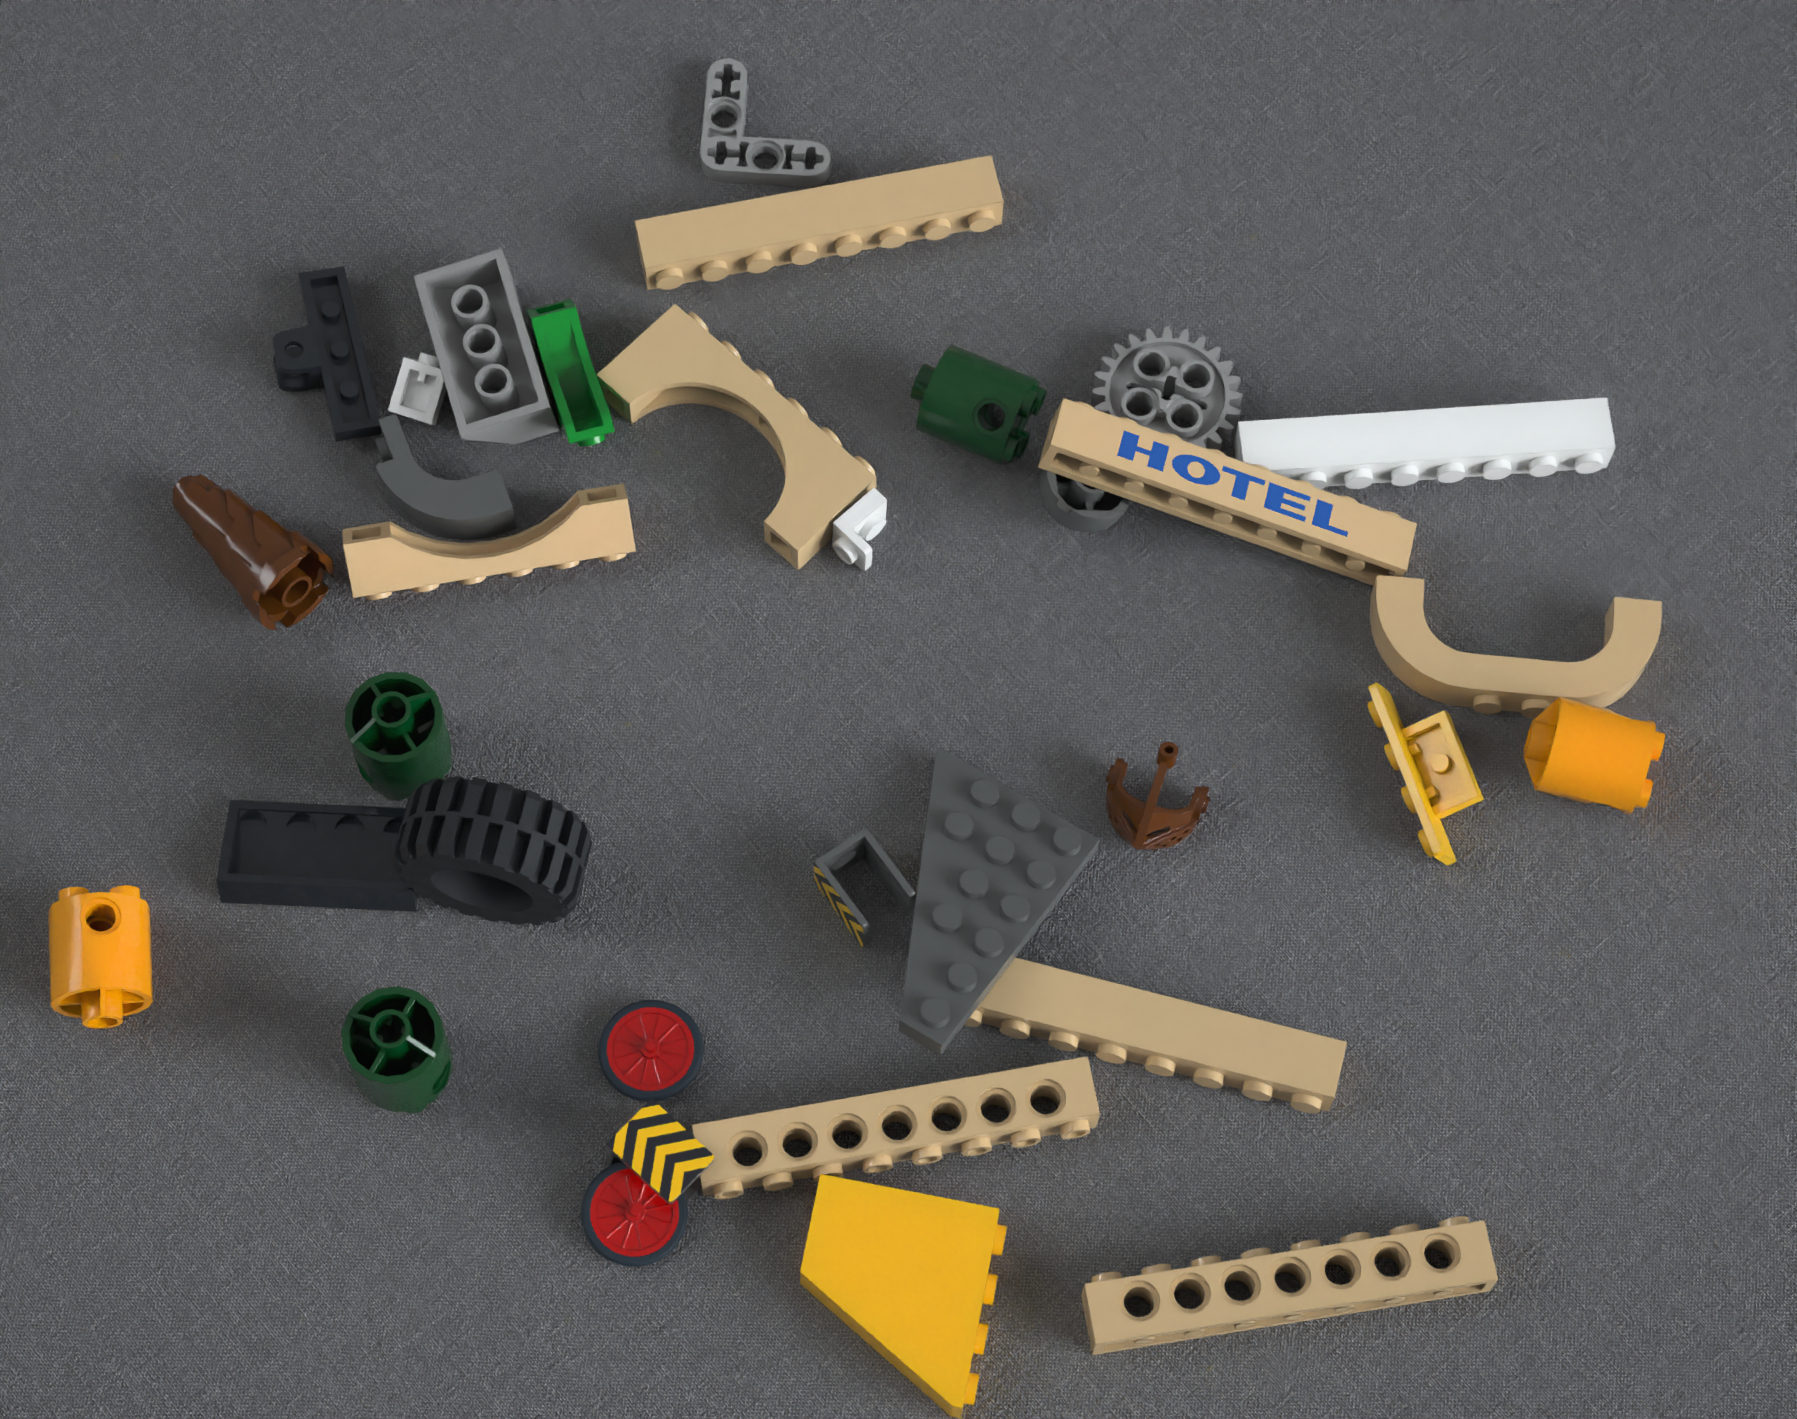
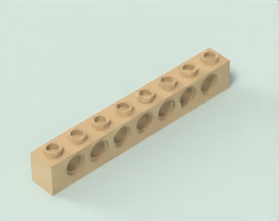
M1087 1056L693 1124L692 1132L693 1136L714 1155L713 1163L700 1175L703 1196L713 1194L715 1199L724 1200L742 1195L744 1193L743 1189L763 1186L766 1191L782 1190L791 1187L794 1184L793 1180L813 1177L815 1182H819L820 1174L841 1178L844 1171L863 1168L864 1173H880L891 1169L895 1162L912 1160L915 1165L931 1164L943 1158L942 1154L962 1151L963 1156H977L991 1151L993 1145L1011 1142L1012 1147L1015 1148L1028 1147L1041 1142V1137L1060 1134L1062 1139L1079 1138L1089 1134L1090 1128L1097 1127L1100 1111ZM1045 1096L1051 1098L1058 1108L1053 1113L1041 1114L1032 1107L1031 1102L1037 1097ZM989 1105H999L1007 1111L1009 1117L999 1123L990 1122L983 1116L982 1110ZM948 1113L955 1116L960 1124L952 1131H942L935 1127L932 1120L939 1114ZM901 1122L909 1128L910 1134L904 1139L893 1140L884 1134L883 1129L889 1123ZM849 1130L858 1134L861 1141L857 1146L845 1149L839 1147L833 1139L839 1132ZM802 1139L810 1144L811 1150L805 1156L792 1157L785 1152L784 1147L791 1140ZM750 1147L758 1150L762 1157L752 1166H743L734 1159L736 1153L743 1148Z
M1458 1216L1439 1222L1438 1228L1420 1230L1418 1224H1407L1391 1229L1388 1236L1371 1238L1369 1232H1357L1341 1237L1338 1244L1321 1246L1319 1240H1307L1291 1245V1251L1271 1254L1270 1248H1256L1241 1253V1259L1222 1262L1220 1256H1206L1193 1260L1191 1267L1172 1270L1170 1264H1156L1143 1268L1141 1270L1142 1275L1122 1278L1121 1272L1097 1274L1091 1277L1092 1283L1084 1284L1081 1294L1092 1355L1489 1292L1497 1282L1498 1277L1485 1220L1469 1222L1467 1216ZM1437 1249L1443 1252L1448 1259V1267L1444 1269L1432 1267L1426 1261L1424 1251ZM1379 1257L1391 1258L1398 1265L1399 1275L1394 1277L1382 1275L1376 1269L1375 1259ZM1329 1265L1343 1267L1349 1274L1350 1282L1344 1285L1332 1283L1325 1274V1267ZM1284 1272L1294 1275L1300 1283V1290L1294 1293L1282 1291L1276 1285L1275 1276ZM1233 1280L1241 1281L1249 1288L1251 1297L1244 1301L1234 1300L1228 1296L1224 1285ZM1183 1288L1191 1289L1199 1295L1201 1305L1194 1309L1183 1308L1175 1300L1174 1293ZM1133 1296L1142 1297L1149 1303L1151 1313L1144 1317H1135L1126 1310L1124 1301Z

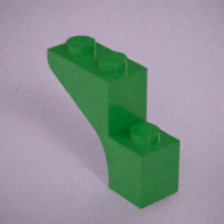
M566 299L526 310L538 360L546 375L557 422L568 443L577 442L578 446L583 447L604 441V435L615 432L589 356L575 304L571 299Z

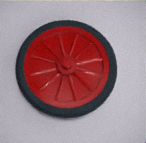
M643 1000L622 1008L608 1021L599 1040L598 1058L605 1078L618 1092L638 1101L648 1102L651 1098L654 1101H661L679 1094L694 1080L703 1060V1040L696 1023L684 1010L665 1001Z
M622 1161L612 1164L598 1173L587 1187L583 1196L581 1222L586 1238L601 1256L619 1265L639 1267L653 1264L663 1259L679 1244L687 1226L688 1206L684 1192L674 1203L669 1204Z

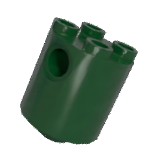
M951 344L945 350L936 368L925 363L922 365L915 378L910 397L921 402L916 421V429L918 431L1004 466L1007 462L1012 463L1015 457L1020 459L1030 438V433L1024 431L1031 414L1038 415L1044 403L1047 390L1039 387V381L1036 378ZM995 404L1004 411L1005 420L1003 424L997 421L994 416L993 409Z
M386 672L367 679L353 692L345 708L344 726L361 776L375 791L383 793L390 800L400 801L410 797L411 793L424 782L427 783L431 779H442L452 766V744L437 693L423 679L406 672Z
M403 987L380 988L360 998L347 1013L341 1031L343 1052L364 1097L379 1108L393 1112L413 1114L424 1110L427 1104L433 1102L447 1086L453 1068L452 1051L442 1020L432 1002L419 992Z

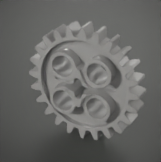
M1165 326L1162 338H1156L1150 328H1146L1144 341L1140 342L1131 333L1128 335L1127 349L1115 343L1113 345L1112 358L1103 356L1100 366L1102 372H1095L1093 386L1096 388L1092 389L1091 403L1096 404L1094 407L1096 410L1116 417L1129 418L1138 425L1161 433H1171L1177 435L1183 441L1203 448L1207 447L1208 449L1220 451L1222 445L1221 438L1230 440L1234 428L1231 424H1238L1240 410L1237 408L1241 406L1242 393L1236 390L1239 387L1240 377L1229 376L1233 365L1231 360L1218 363L1221 353L1219 346L1208 352L1204 350L1205 336L1200 337L1195 343H1191L1188 341L1189 332L1187 329H1184L1177 339L1172 338L1169 326ZM1146 368L1154 369L1159 375L1147 376L1141 370ZM1190 380L1198 381L1204 387L1192 388L1185 382ZM1163 396L1170 397V400H1164ZM1132 408H1141L1145 410L1148 414L1144 416H1136L1130 413L1128 410ZM1176 420H1186L1193 426L1180 428L1173 422Z

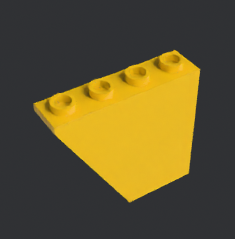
M820 1174L800 1269V1284L951 1417L961 1418L963 1405H974L979 1374L970 1373L973 1353L984 1354L989 1325L979 1323L982 1304L993 1305L998 1275L988 1273L992 1255L1002 1256L1007 1226L998 1224L1000 1208Z

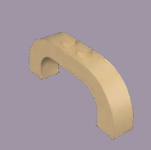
M1377 575L1370 597L1372 636L1380 656L1393 674L1409 688L1424 697L1448 705L1471 707L1476 712L1482 714H1495L1503 710L1521 712L1525 717L1536 718L1559 697L1604 708L1625 695L1637 682L1654 652L1661 630L1662 601L1614 597L1605 615L1604 648L1589 659L1578 662H1559L1474 654L1457 651L1448 647L1431 632L1425 620L1423 609L1425 579Z

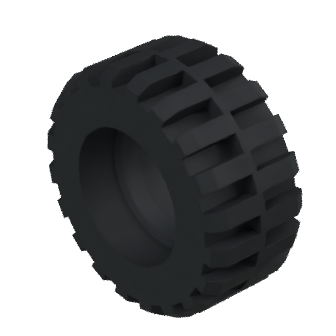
M448 777L446 780L435 778L421 784L408 798L392 855V863L397 877H400L401 882L406 887L414 888L416 894L423 898H430L434 900L435 904L442 907H450L459 910V913L484 917L485 920L499 922L500 920L515 925H524L525 923L545 925L548 921L551 923L559 922L576 908L592 847V840L585 822H580L577 814L573 811H566L563 809L562 804L552 799H544L536 792L528 789L526 791L514 788V785L503 782L497 784L487 782L486 779L474 777L472 780L463 779L462 777Z

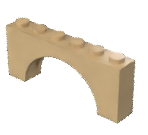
M676 304L669 308L597 374L606 403L630 424L659 408L693 403L727 410L749 422L764 435L777 453L785 474L782 495L772 513L764 520V540L797 570L803 567L832 539L833 522L874 487L876 488V473L861 456L853 457L842 448L841 441L834 432L824 426L820 429L808 418L806 410L798 401L793 398H784L775 390L773 382L763 371L759 369L753 371L742 361L739 352L733 345L725 340L719 342L709 333L708 327L698 315L693 312L687 314Z

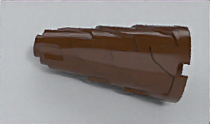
M202 474L185 476L176 483L172 492L174 509L193 531L192 536L212 557L221 574L237 590L242 598L241 601L250 610L252 617L267 629L277 630L274 622L280 621L286 628H289L303 620L320 604L330 589L322 582L325 572L334 579V563L319 546L297 530L290 531L286 527L281 526L263 511L255 509L231 489L224 490Z

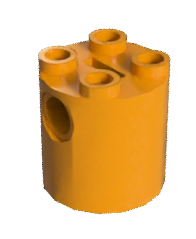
M1559 697L1532 721L1527 734L1523 757L1536 791L1586 804H1605L1622 811L1624 814L1630 815L1635 807L1646 808L1653 781L1646 779L1650 761H1658L1661 756L1665 733L1656 731L1654 721L1630 719L1609 709Z
M130 885L113 887L110 889V892L89 893V890L83 887H68L58 892L59 901L53 903L48 910L50 1005L55 1012L64 1016L81 1018L83 1026L88 1028L105 1029L121 1025L123 1016L139 1013L149 1008L153 1002L150 907L147 901L140 898V889Z

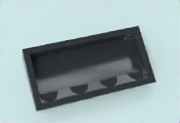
M230 800L216 879L221 903L416 912L418 894L414 892V888L406 887L401 882L400 877L396 875L392 863V855L406 808Z

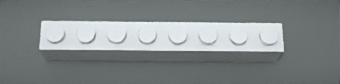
M1607 397L1238 422L1233 442L1235 459L1248 464L1262 465L1273 473L1293 480L1307 481L1321 490L1328 486L1343 485L1350 489H1361L1373 483L1392 482L1396 486H1407L1416 483L1418 480L1438 479V481L1443 483H1453L1462 480L1464 477L1484 476V478L1489 480H1498L1510 474L1530 473V475L1535 477H1544L1556 471L1568 470L1589 474L1597 472L1602 468H1607L1616 448Z

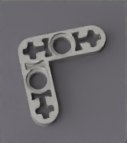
M724 58L714 62L709 67L707 73L700 147L701 168L705 176L714 181L796 187H816L823 184L830 175L831 158L828 149L820 142L744 137L748 91L746 68L742 63L731 58ZM724 76L733 77L730 97H723L722 82ZM729 112L737 120L732 126L722 128L716 126L712 122V118L717 113ZM717 153H726L724 164H715ZM740 153H745L746 167L740 166ZM762 153H769L777 158L778 163L773 168L764 170L755 166L753 160ZM786 156H791V169H786ZM808 158L816 159L813 170L805 169Z

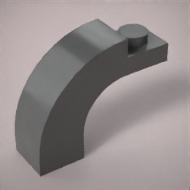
M397 414L378 419L383 436L375 439L382 463L375 465L380 486L390 504L404 519L427 533L457 540L488 538L517 529L514 509L498 469L463 480H445L435 477L424 471L414 460Z

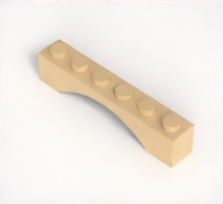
M624 483L579 490L559 510L541 523L516 535L493 541L458 543L434 540L409 532L390 521L343 529V548L353 598L364 596L367 600L383 599L390 596L392 591L411 589L413 592H427L436 589L441 583L458 581V583L464 585L475 584L485 580L486 576L502 573L509 577H519L531 573L533 568L552 566L555 569H567L578 565L581 560L598 558L600 561H616L624 558L626 553L636 552Z

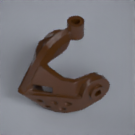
M1164 742L1159 747L1156 758L1158 769L1147 803L1128 794L1122 783L1129 763L1124 762V759L1117 757L1115 764L1110 766L1106 782H1108L1106 791L1108 818L1117 833L1137 850H1157L1180 843L1195 829L1201 813L1205 814L1210 797L1207 794L1210 787L1202 785V787L1196 786L1190 804L1187 807L1170 809L1156 806L1167 770L1174 767L1179 749L1172 742ZM1124 812L1127 814L1135 828L1128 822L1124 815ZM1170 827L1159 834H1152L1154 831Z

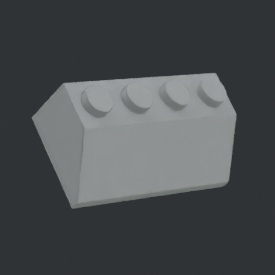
M502 248L414 275L413 277L461 438L515 445L559 431L512 273Z

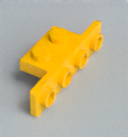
M1377 682L1368 686L1373 700L1367 703L1368 710L1378 728L1384 727L1389 743L1384 745L1386 756L1393 769L1401 771L1406 786L1401 788V793L1409 811L1412 814L1417 813L1423 829L1418 831L1421 845L1429 857L1434 856L1447 866L1455 863V855L1440 819L1484 799L1451 716L1443 710L1404 728L1390 692Z

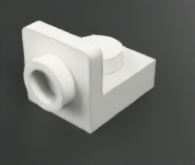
M420 352L418 360L403 358L388 411L436 425L446 392L445 382L436 356Z
M875 487L833 522L832 546L835 552L845 563L849 565L855 563L863 572L872 565L873 550L866 541L873 539L886 524L887 499Z

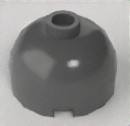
M1044 469L1042 471L1040 493L1046 510L1057 523L1069 530L1083 533L1105 530L1124 515L1132 501Z

